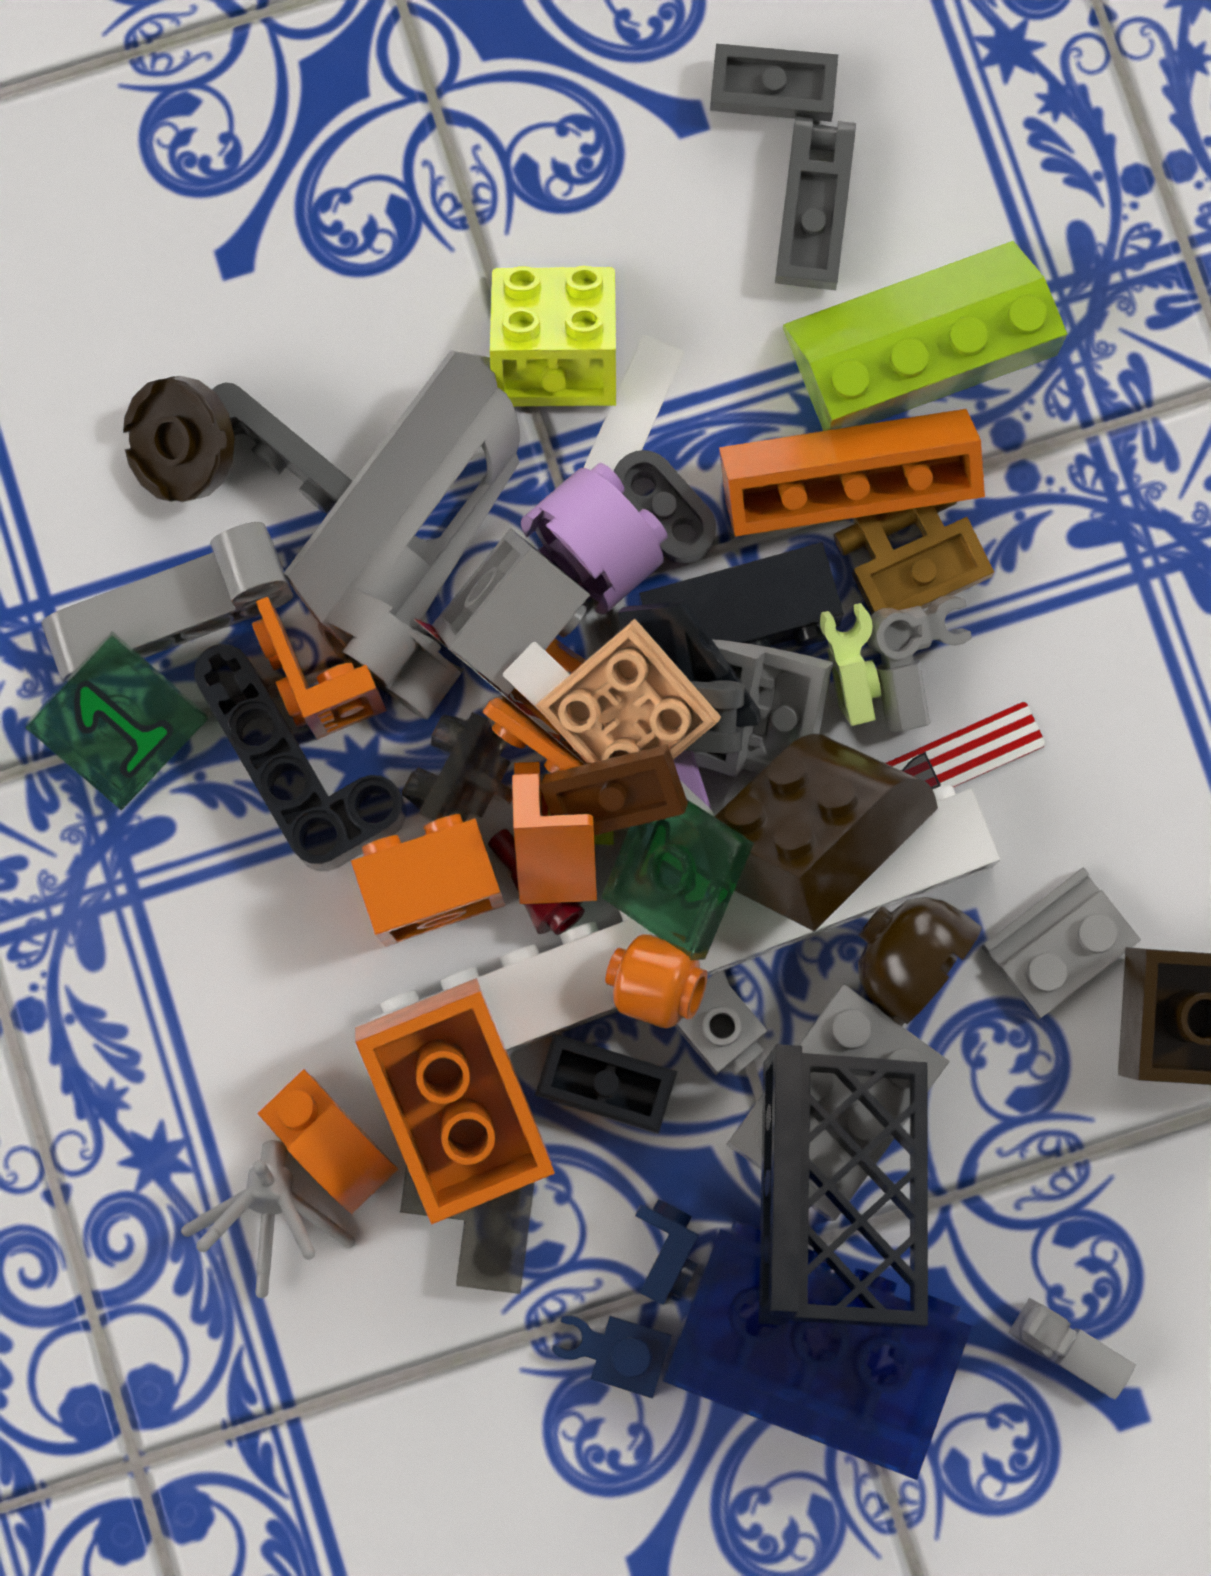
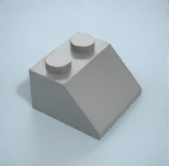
M510 528L432 626L452 651L509 695L515 687L503 676L504 671L532 642H537L546 650L558 634L561 637L570 634L585 615L586 607L583 603L590 594Z

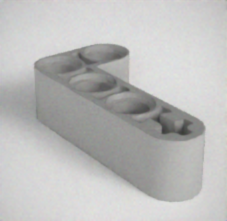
M250 522L230 528L218 534L210 541L213 550L210 554L63 608L45 617L41 621V625L62 682L76 683L99 676L258 616L261 613L256 601L267 596L274 608H278L293 598V593L287 578L284 576L282 564L265 524L262 522Z

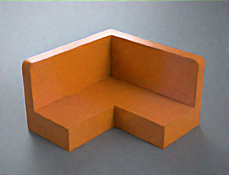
M540 762L514 763V775H512L513 829L520 904L597 901L593 816L590 814L548 816V807L540 788Z

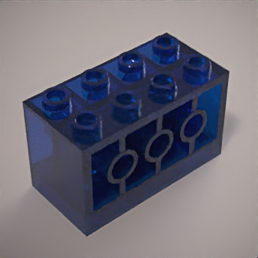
M733 1221L730 1232L716 1229L661 1375L663 1382L917 1480L972 1328L971 1325L956 1320L961 1307L928 1295V1326L924 1329L828 1323L827 1333L833 1337L831 1347L829 1349L821 1348L816 1356L808 1355L810 1344L803 1340V1334L806 1328L816 1329L819 1325L817 1322L789 1321L786 1325L760 1324L755 1332L746 1331L747 1320L739 1315L744 1303L753 1305L759 1296L760 1230L738 1221ZM808 1249V1265L818 1256L811 1249ZM825 1261L808 1275V1304L836 1306L851 1290L836 1273L831 1272L832 1269ZM855 1268L853 1274L862 1282L871 1272ZM878 1276L866 1287L886 1309L910 1311L909 1301L894 1296L898 1283ZM858 1297L846 1306L867 1308ZM883 1345H888V1357L894 1360L893 1368L890 1372H882L878 1379H871L872 1368L866 1364V1359L870 1352L878 1353Z

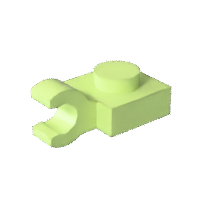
M861 603L854 605L856 622L854 627L847 632L836 630L834 617L829 611L822 612L820 616V627L830 647L827 650L829 660L833 662L832 676L838 706L851 726L876 720L872 699L881 697V687L873 660L864 661L860 655L861 648L870 638L873 628L872 619Z

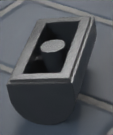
M554 1033L535 1096L659 1134L678 1071Z

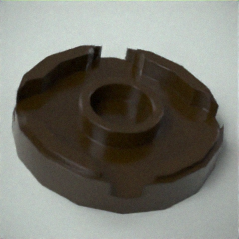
M172 376L146 383L132 397L124 416L123 433L129 432L130 449H125L128 465L140 485L157 499L169 502H187L210 496L224 483L233 463L235 442L229 413L217 393L198 379Z

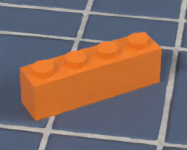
M967 409L719 447L725 503L735 537L985 497L981 439Z

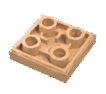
M635 618L535 705L587 764L667 744L674 760L721 718L719 713Z

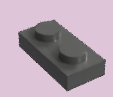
M716 43L710 111L794 119L795 116L812 117L816 121L832 122L839 54Z

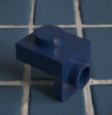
M660 1199L657 1200L652 1210L640 1204L635 1217L668 1233L640 1290V1294L664 1305L669 1293L681 1299L697 1268L698 1263L687 1257L699 1234L687 1228L692 1216Z

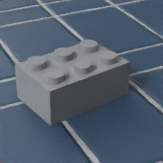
M845 984L839 988L798 1045L802 1046V1053L927 1062L928 1091L950 1062ZM810 1072V1094L829 1114L853 1094L835 1074ZM854 1075L862 1085L871 1077ZM882 1077L868 1090L894 1119L910 1106V1079ZM763 1094L726 1144L760 1170L762 1163ZM859 1100L835 1120L861 1149L885 1129ZM810 1113L811 1132L820 1123ZM907 1118V1119L901 1124L902 1127L905 1125V1123L907 1122V1120H908L909 1118ZM826 1129L810 1143L809 1159L828 1179L833 1177L852 1159ZM891 1134L868 1154L875 1164H877L895 1139ZM857 1164L834 1186L850 1201L868 1175ZM809 1178L810 1198L819 1188ZM826 1195L822 1196L812 1206L814 1210L829 1221H836L841 1214L839 1209Z

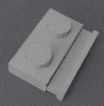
M1084 867L981 946L986 954L988 953L994 960L1000 972L1037 1019L1042 1018L1125 953L1126 947L1132 948L1141 941L1140 937L1106 894L1099 890L1088 876L1090 874Z

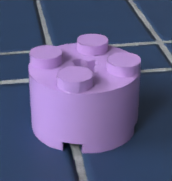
M598 463L591 470L580 468L521 519V527L526 538L536 531L543 544L538 551L590 594L586 601L591 597L597 600L599 603L594 612L604 615L662 565L663 553L660 544L668 538V535L661 522L646 509L638 512L622 494L624 486L614 471L605 464Z

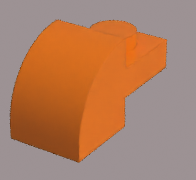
M305 1069L257 1113L286 1145L288 1152L351 1214L398 1170L395 1164L364 1130L346 1114Z

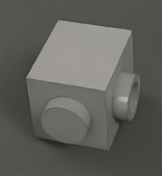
M718 971L707 979L703 999L692 1019L682 1018L675 1026L715 1075L719 1074L726 1067L734 1075L742 1071L764 1052V1049L757 1041L768 1031Z

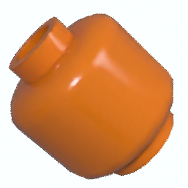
M642 934L637 936L626 950L617 948L614 951L607 967L605 982L613 987L614 1004L620 1013L661 1028H671L676 1026L682 1018L692 1019L704 996L708 973L707 970L700 968L699 957L691 947L652 934Z

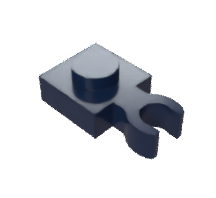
M566 1315L561 1318L560 1322L574 1325L581 1331L582 1341L578 1347L571 1350L553 1345L552 1351L554 1354L568 1360H575L581 1357L594 1359L596 1362L591 1375L592 1380L653 1399L672 1337L671 1334L611 1315L609 1316L604 1334L593 1331L586 1321L577 1316Z

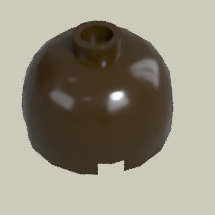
M928 897L908 899L892 912L882 905L858 934L860 938L867 942L858 961L859 980L866 995L883 1013L901 1026L904 1023L908 1024L925 1008L950 978L947 975L958 957L961 960L965 958L980 935L982 927L961 910L938 899Z

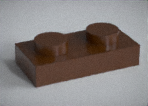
M668 744L545 774L540 783L550 816L590 814L593 816L594 835L682 815L688 806V801Z

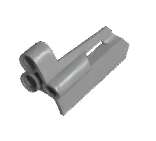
M451 350L284 572V576L319 623V631L332 650L344 662L352 663L355 669L367 665L376 686L425 720H428L464 669L445 659L438 652L441 646L436 641L415 630L418 623L414 618L421 621L520 463L516 453L520 442L517 414L507 394L497 387L495 373L490 370V357ZM482 446L487 462V473L439 538L424 540L415 536Z

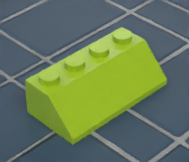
M1014 241L783 324L784 333L823 431L875 423L1058 355L1068 335L1045 277Z

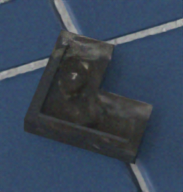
M406 1165L400 1212L427 1216ZM535 1182L448 1218L464 1220L456 1286L521 1294Z

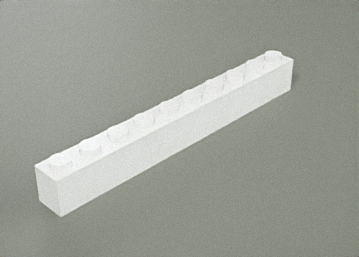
M947 785L933 790L938 809L815 932L725 886V893L719 900L699 909L686 908L683 899L659 908L655 898L649 899L620 911L623 920L621 923L599 931L596 921L589 922L560 934L563 942L561 946L539 954L536 944L529 945L500 957L503 968L479 977L476 967L452 974L440 980L443 991H446L477 978L506 1051L510 1053L552 1037L554 1033L560 1034L617 1012L618 1010L613 1000V987L605 982L607 967L614 951L617 948L626 950L639 935L652 934L691 947L699 957L700 968L707 970L708 976H711L717 971H724L875 913L882 905L888 908L992 868L1001 858L973 789L970 788L956 794L953 786ZM693 883L679 889L682 898L686 890L693 887ZM416 990L392 997L380 1003L383 1014L370 1018V1021L433 995L419 1000Z

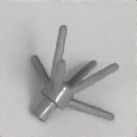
M276 1140L263 1143L261 1158L255 1161L253 1167L249 1170L245 1190L185 1224L181 1229L183 1236L189 1237L212 1225L196 1245L198 1251L206 1252L248 1207L257 1213H261L255 1289L258 1298H265L268 1295L275 1214L283 1212L303 1257L307 1260L314 1258L315 1249L299 1214L346 1248H352L355 1245L353 1236L292 1191L293 1174L285 1168L288 1150L283 1142Z

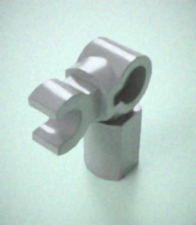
M946 595L938 597L931 602L925 611L920 606L903 610L882 608L870 616L873 628L867 644L873 651L881 654L882 664L876 668L888 731L903 732L930 724L921 664L919 660L913 659V654L917 650L930 647L933 640L956 646L972 639L971 631L963 628L948 631L945 626L947 614L954 609L967 607L966 599Z
M1029 1298L1008 1333L1049 1359L1055 1353L1058 1355L1055 1361L1056 1364L1115 1400L1130 1379L1136 1364L1081 1329H1071L1069 1327L1071 1323L1045 1305Z

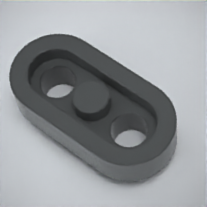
M639 450L624 456L614 469V473L619 477L624 486L622 494L638 512L642 509L648 510L665 528L668 538L660 544L663 556L677 563H691L704 557L710 551L716 533L715 518L709 507L670 463L658 453ZM639 478H648L654 483L655 489L647 496H640L632 490L633 482ZM679 524H689L694 528L696 536L689 542H680L674 538L672 531Z

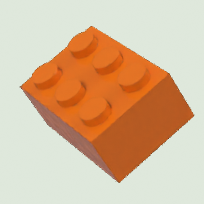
M477 978L355 1027V1043L431 1225L555 1174L549 1153Z

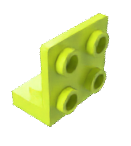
M518 266L514 268H495L492 270L490 370L495 373L497 387L507 394L513 407L616 406L614 268L592 266L531 268Z

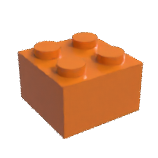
M454 814L434 820L423 826L426 833L424 836L401 843L399 835L384 837L362 847L364 856L351 860L374 933L385 947L505 906L475 818L463 822L460 814Z

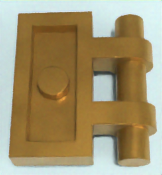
M957 502L853 518V525L833 534L836 545L843 556L865 547L872 558L871 561L854 568L852 576L871 615L882 608L903 610L920 606L924 609L929 607L931 602L938 597L953 596L992 578L995 572L968 517L944 527L938 515V512L956 505ZM912 524H916L923 537L893 550L887 536Z

